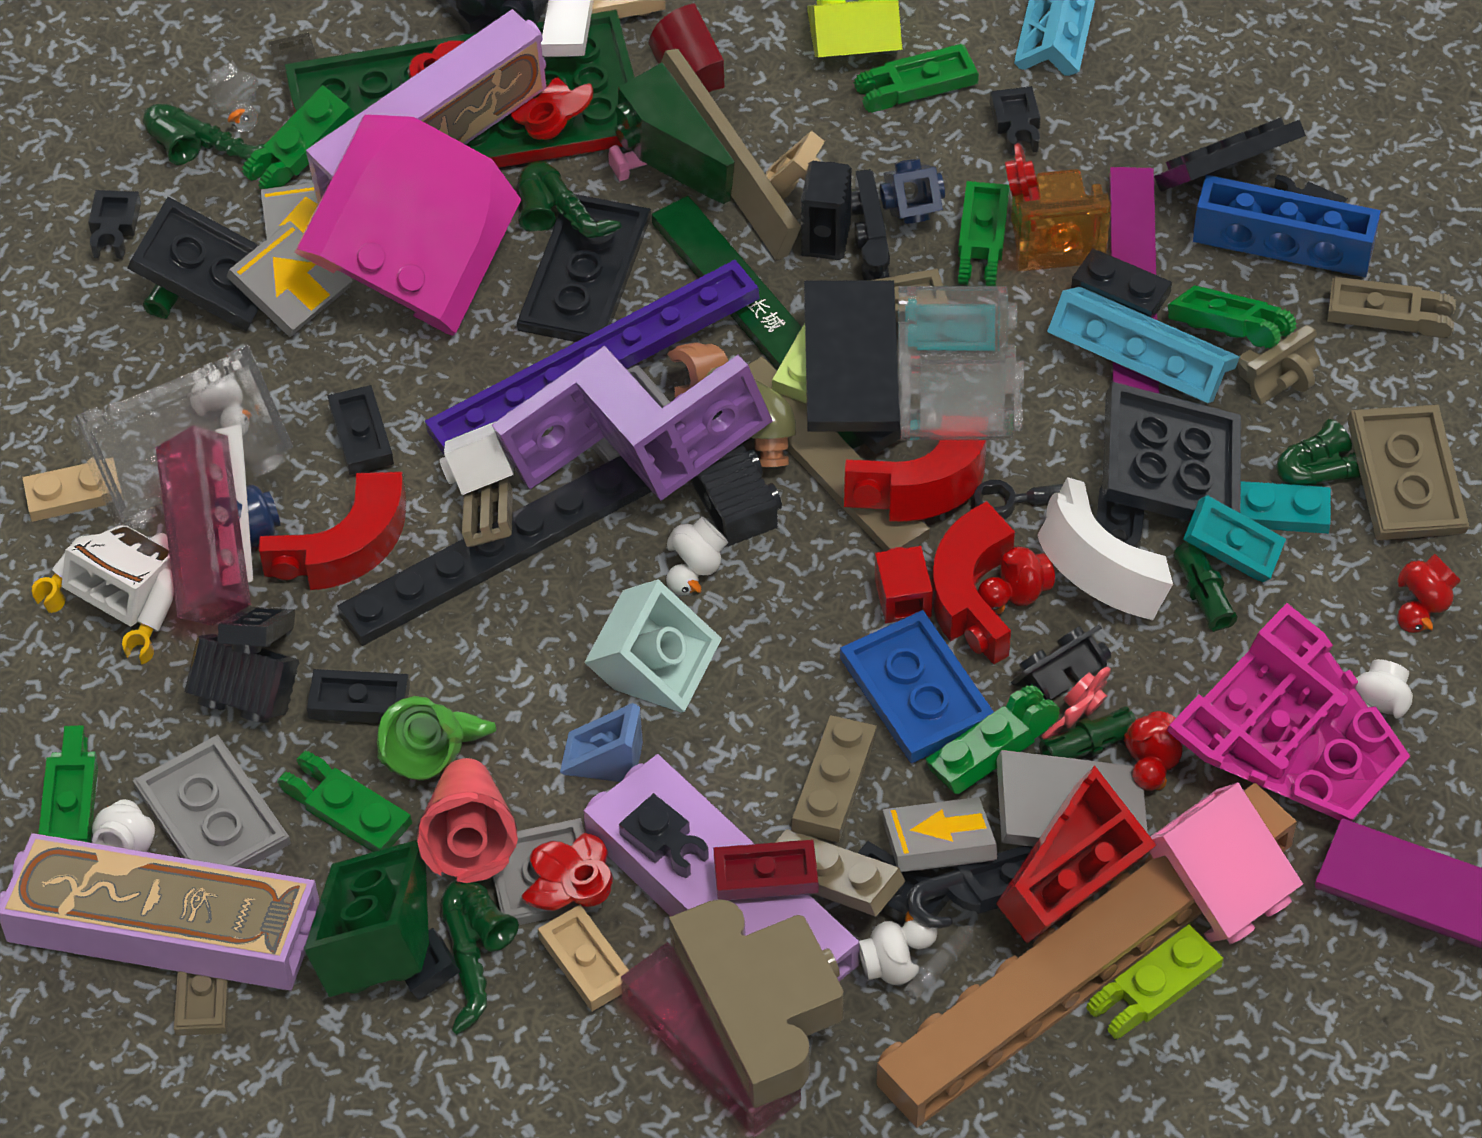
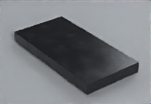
M575 194L595 222L607 219L615 220L621 223L622 228L604 237L587 238L579 230H575L571 223L559 213L517 320V330L577 342L612 324L650 222L651 208Z
M894 280L804 281L807 432L899 431L900 407Z

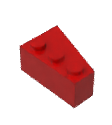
M1094 766L1075 784L996 904L1028 944L1138 863L1157 845L1101 772Z

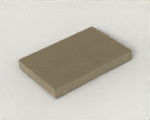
M1439 405L1351 410L1347 421L1376 540L1466 533L1470 526Z

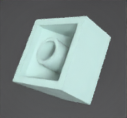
M657 579L622 591L584 663L614 690L682 713L685 712L722 638Z

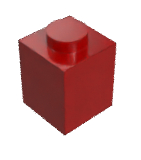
M922 546L909 548L895 547L887 551L875 553V583L885 624L898 622L924 610L928 617H932L933 590Z

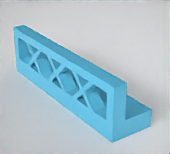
M1029 0L1014 64L1019 69H1027L1048 59L1063 75L1070 76L1079 72L1095 0ZM1043 38L1042 45L1034 48Z
M1082 287L1062 291L1047 331L1052 335L1206 403L1214 401L1225 372L1234 370L1240 358L1238 355Z

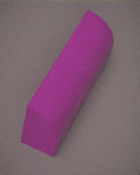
M1344 818L1341 819L1316 879L1315 889L1482 949L1481 867Z

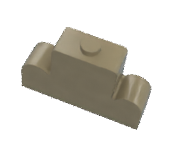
M717 899L708 901L669 917L671 944L754 1109L802 1088L808 1080L810 1072V1047L807 1036L843 1020V988L837 977H840V971L829 948L821 949L807 920L802 915H795L748 935L745 934L743 912L736 904L728 900Z

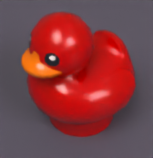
M1014 547L1008 550L1002 557L1001 578L990 577L984 580L979 586L978 593L997 614L1004 612L1008 601L1017 606H1027L1034 603L1042 591L1050 590L1054 586L1055 570L1053 563L1045 553L1035 554L1026 547Z
M1436 554L1426 562L1420 560L1411 561L1404 566L1398 576V586L1407 587L1418 599V601L1405 603L1398 610V624L1407 632L1417 633L1425 629L1432 631L1433 624L1430 620V613H1442L1448 610L1453 603L1454 595L1452 589L1461 582L1456 574Z
M1155 711L1148 716L1136 719L1124 734L1126 748L1137 762L1133 767L1132 777L1134 782L1146 791L1160 790L1166 786V771L1171 770L1179 763L1183 753V744L1167 731L1169 725L1176 718L1163 711Z

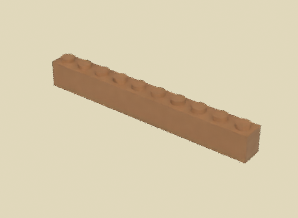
M1254 783L1244 792L1284 852L1292 846L1297 821L1258 784ZM1150 854L1145 864L1134 873L1126 872L1116 878L1110 885L1108 892L1094 902L1087 900L1073 912L1070 920L1057 930L1049 928L1036 939L1033 947L1019 958L1012 956L1005 960L996 970L995 976L981 986L974 984L967 988L960 995L956 1004L942 1015L935 1013L928 1017L921 1024L918 1032L903 1044L896 1042L890 1045L881 1054L877 1062V1086L911 1123L918 1128L1100 991L1104 986L1201 915L1202 911L1168 858L1162 856L1153 859Z

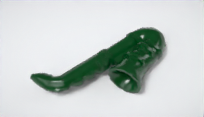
M154 104L144 112L142 122L147 133L153 136L157 143L163 144L169 161L175 165H183L194 160L200 153L201 145L207 149H211L214 146L218 151H226L227 155L238 156L243 160L249 159L256 149L264 148L265 145H247L242 138L235 139L230 132H222L220 127L216 125L212 127L207 122L203 123L185 113L181 108L169 104Z
M535 161L530 163L519 174L517 188L522 199L523 209L518 217L520 227L525 231H546L551 229L556 222L554 212L551 210L553 206H557L559 213L571 223V226L575 230H579L587 238L604 237L622 228L621 223L615 220L607 219L595 222L576 195L567 188L561 179L560 172L547 162Z
M1332 419L1324 422L1322 429L1316 435L1287 447L1279 455L1276 464L1278 476L1284 483L1289 485L1315 486L1318 483L1342 478L1361 477L1355 452L1350 453L1348 457L1339 456L1347 454L1352 450V442L1344 427Z
M455 880L446 887L441 897L442 918L447 923L453 942V954L456 964L461 971L459 975L467 999L466 1006L462 1007L453 1024L452 1031L456 1035L477 1022L487 1007V993L485 992L487 981L483 977V965L478 961L481 955L476 941L482 939L484 948L490 952L502 950L511 943L517 935L519 928L517 918L499 911L489 896L487 889L477 881L464 883Z

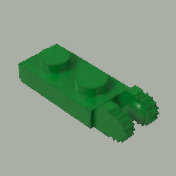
M958 44L884 63V66L873 68L869 71L865 70V72H861V74L854 78L855 82L853 83L859 94H866L863 97L864 100H862L866 111L868 110V113L892 108L896 103L902 104L978 84L979 73L965 45Z
M322 85L264 145V148L256 149L250 155V158L247 159L242 167L243 175L251 181L260 178L258 181L260 189L283 187L294 175L297 176L309 164L306 150L354 118L355 113L346 103Z
M966 182L958 257H960L958 284L968 285L972 275L971 258L988 259L984 274L986 287H996L999 260L1002 261L1010 195V186L1008 184Z
M1196 285L1168 304L1169 319L1187 323L1192 328H1208L1224 332L1229 337L1238 338L1246 336L1254 346L1260 348L1264 346L1265 349L1276 346L1281 340L1280 337L1290 335L1297 328L1294 314L1286 311V309L1282 310L1281 307L1268 305L1267 302Z
M1026 685V687H1022L1021 691L1017 690L1010 695L1006 707L1002 706L991 715H988L981 722L947 743L925 760L935 776L954 794H960L997 768L996 759L1001 750L1021 752L1034 743L1035 738L1047 731L1048 727H1053V724L1057 723L1056 721L1059 719L1060 708L1052 700H1044V694L1036 686Z
M306 750L302 752L296 762L306 774L321 782L318 787L313 791L304 780L290 772H284L277 780L281 790L304 804L308 812L372 852L392 847L413 824L411 814L337 768L332 770L325 760Z

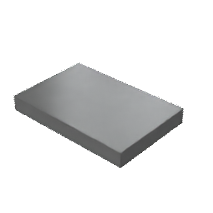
M219 735L206 740L133 780L135 789L180 856L184 859L247 869L291 844L289 835Z
M1001 750L996 760L1002 843L1034 847L1075 784L1094 766L1097 767L1148 833L1144 789L1134 782L1132 777L1134 766Z

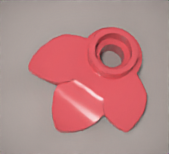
M1108 666L1101 669L1095 677L1090 672L1087 673L1069 691L1063 701L1070 708L1065 711L1061 720L1041 736L1043 739L1057 735L1065 726L1071 728L1083 713L1086 716H1090L1104 702L1107 695L1102 689L1107 684L1106 680L1111 673V669Z

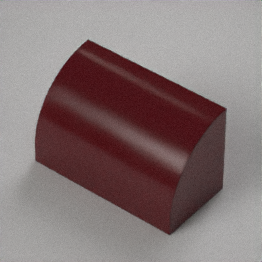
M695 3L675 9L663 17L654 27L649 38V46L658 64L661 63L666 50L678 49L708 92L725 88L724 59Z

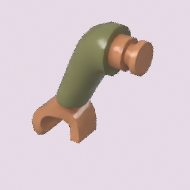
M698 342L679 345L672 351H669L667 355L673 362L682 361L686 364L691 380L689 385L675 387V397L686 392L710 375L716 368L727 363L729 360L724 351L716 345H704ZM755 380L773 421L750 438L755 439V450L760 451V457L758 458L762 467L786 466L789 464V457L783 456V450L788 449V437L796 435V420L792 407L779 393Z

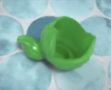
M413 696L401 699L390 706L381 718L377 735V758L391 772H395L400 776L411 780H429L432 777L440 776L444 769L456 760L461 752L462 742L474 741L495 733L496 725L495 722L480 719L469 713L452 712L449 708L442 704H435L426 697Z

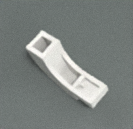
M1067 477L1060 492L1054 493L1051 496L1047 506V518L1037 535L1043 551L1054 566L1084 592L1113 608L1153 620L1173 585L1166 556L1133 547L1108 533L1096 521L1091 512L1084 482Z

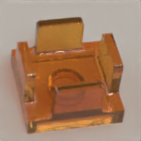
M1078 169L1038 173L1036 182L1039 200L1024 201L1023 195L1012 197L1011 221L1016 241L1018 272L1080 266L1092 248L1103 253L1107 252L1111 211L1108 193L1103 194L1101 183L1091 184V195H1087L1084 190L1081 172Z

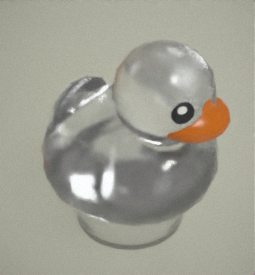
M231 61L205 78L211 88L209 93L211 105L216 110L230 111L228 122H230L235 130L239 132L252 130L258 122V113L251 105L257 96V77L250 72L239 70L235 62Z

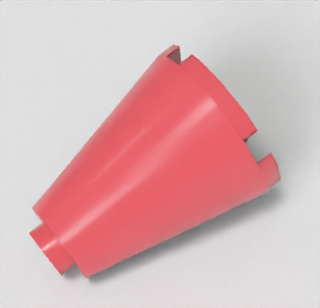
M469 758L458 759L444 769L425 809L417 831L418 847L424 862L433 872L440 876L441 872L457 877V882L464 883L487 880L501 872L509 863V857L514 849H516L518 841L517 826L488 769L477 760Z

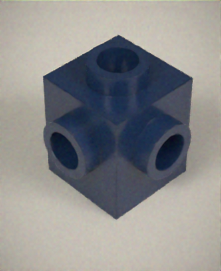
M910 159L894 163L895 171L883 173L885 183L879 185L880 198L884 210L890 209L891 216L904 218V224L930 220L929 213L943 210L941 199L945 198V186L942 175L937 173L935 166H921L920 159ZM911 182L915 187V192L912 197L906 199L904 184Z

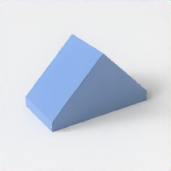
M631 703L570 731L560 773L569 776L621 782L628 771L639 764L643 744L640 707Z

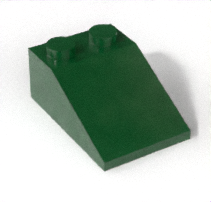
M663 62L619 86L618 103L615 107L617 126L614 127V130L621 145L626 150L631 148L640 161L710 199L722 204L731 201L735 161Z
M417 840L333 863L304 948L327 995L332 997L346 992L351 994L359 993L372 985L390 980L403 981L421 972L429 945L426 863L421 858Z

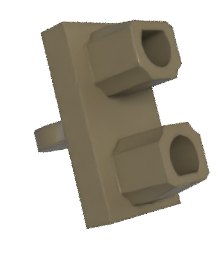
M1305 325L1295 333L1293 332L1286 337H1280L1279 343L1262 355L1251 349L1240 355L1237 363L1239 376L1250 384L1251 397L1258 404H1264L1290 386L1300 392H1306L1315 384L1313 371L1321 365L1320 358L1314 347V339L1317 337L1316 329Z

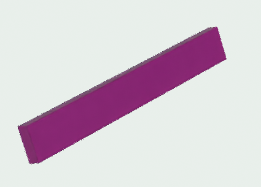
M1110 167V255L1156 275L1154 168ZM1112 361V382L1159 394V381Z

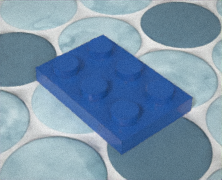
M924 610L840 647L841 661L911 764L935 753L947 743L981 722L985 717L994 713Z

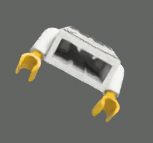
M123 525L101 534L80 536L65 549V553L52 569L55 572L52 578L43 577L34 582L32 586L33 598L37 604L45 598L44 607L48 613L57 612L63 608L66 601L61 591L63 587L130 627L137 622L140 623L138 630H132L123 637L122 646L128 658L134 647L144 645L140 651L139 659L141 664H145L154 655V648L150 640L153 630L159 631L173 601L177 582L176 575L172 571L174 554L176 552L174 542L164 533H157L153 537L148 538L129 526Z

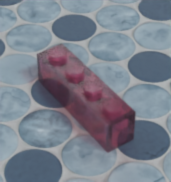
M192 425L155 447L177 617L214 626L250 606L251 600L228 435Z
M668 942L621 976L623 1001L754 1138L801 1102L800 1088L789 1095L754 1109L674 948Z

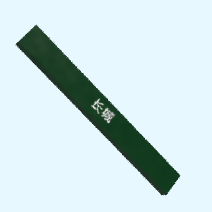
M689 196L652 213V224L698 278L736 260L758 286L760 299L730 314V316L775 369L778 370L802 329L801 325ZM852 431L837 432L852 449L864 444Z

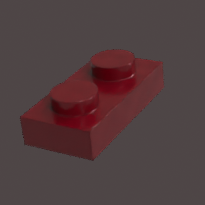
M814 839L713 847L717 899L736 900L818 893Z

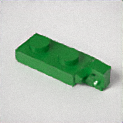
M84 725L64 726L62 752H52L51 757L46 758L38 833L40 835L91 843L98 763L96 751H88V737H85Z

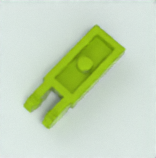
M1188 924L1115 978L1114 982L1107 984L1101 991L1093 995L1086 1008L1093 1017L1097 1018V1016L1107 1012L1121 999H1124L1130 1006L1114 1017L1107 1028L1108 1032L1118 1040L1142 1021L1149 1022L1221 968L1223 957Z

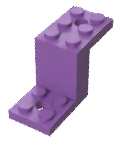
M604 345L518 407L509 411L505 416L493 423L492 427L519 477L529 489H532L602 438H605L661 501L773 420L748 364L739 355L716 368L710 375L661 408ZM722 410L721 415H720L719 417H717L716 419L712 420L713 417H714L719 411ZM553 426V430L546 436L542 437L543 433L548 428Z

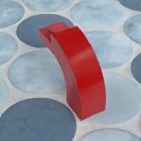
M942 419L941 437L938 445L927 455L914 460L888 462L846 459L844 507L890 510L889 521L926 519L958 507L967 501L982 483L986 464L988 421Z
M403 472L356 473L353 507L349 514L331 529L305 535L260 536L259 554L264 577L274 576L281 580H290L297 576L307 575L310 590H320L351 582L378 566L393 550L404 527L406 492Z
M986 501L961 516L941 539L934 558L932 599L938 624L951 642L965 634L971 649L977 654L983 652L995 665L1009 656L1011 630L983 600L975 586L986 573L1001 565L1003 555L1008 550L1014 548L1015 531Z

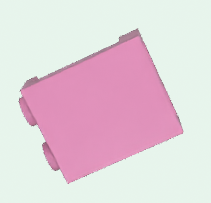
M1239 783L1215 790L1150 836L1157 845L1150 851L1153 859L1162 856L1168 858L1212 928L1204 933L1209 943L1227 939L1229 944H1232L1246 937L1255 929L1252 921L1263 913L1269 917L1287 907L1292 902L1289 894L1303 885Z

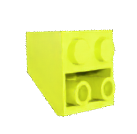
M817 0V5H807L815 57L902 50L898 0H858L846 2V0Z

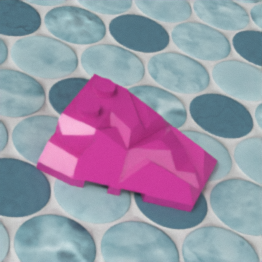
M1288 603L1258 632L1249 651L1204 698L1199 694L1167 729L1171 735L1204 762L1340 821L1342 818L1353 821L1410 758L1409 753L1377 707H1368L1355 689L1358 680L1351 670L1343 672L1329 652L1333 644L1326 634Z

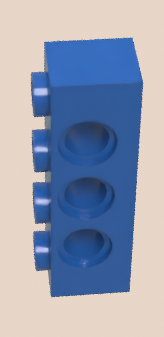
M1206 175L1197 205L1193 242L1366 278L1375 245L1381 210Z

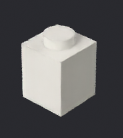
M493 423L445 441V457L440 459V464L448 483L453 484L457 482L462 495L514 474V466L492 427Z

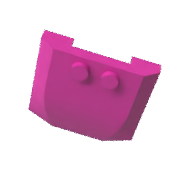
M365 114L361 118L294 253L333 274L337 270L415 311L414 317L453 336L456 334L517 210L521 198L491 158L423 121L408 116Z

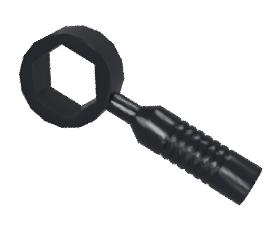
M988 480L981 483L975 490L974 508L984 503L982 501L984 495L1000 493L1007 500L1006 506L993 508L1006 520L1015 510V503L1028 502L1034 506L1048 504L1051 496L1054 493H1059L1063 484L1032 487L1026 493L1015 494L1013 487L1007 482Z

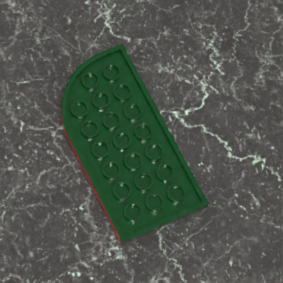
M617 9L591 14L584 56H543L546 63V68L544 69L546 87L554 78H559L571 91L585 84H591L593 88V97L588 107L580 114L567 120L565 127L556 137L551 139H534L530 137L525 125L515 122L510 113L465 144L491 158L498 168L606 150L614 145L623 147L614 130V127L617 126L615 107L618 103V87L635 77ZM545 21L537 23L541 34H543ZM478 32L285 64L294 113L324 85L352 109L355 117L410 79L408 69L411 60L415 56L422 53H432L443 42H465Z

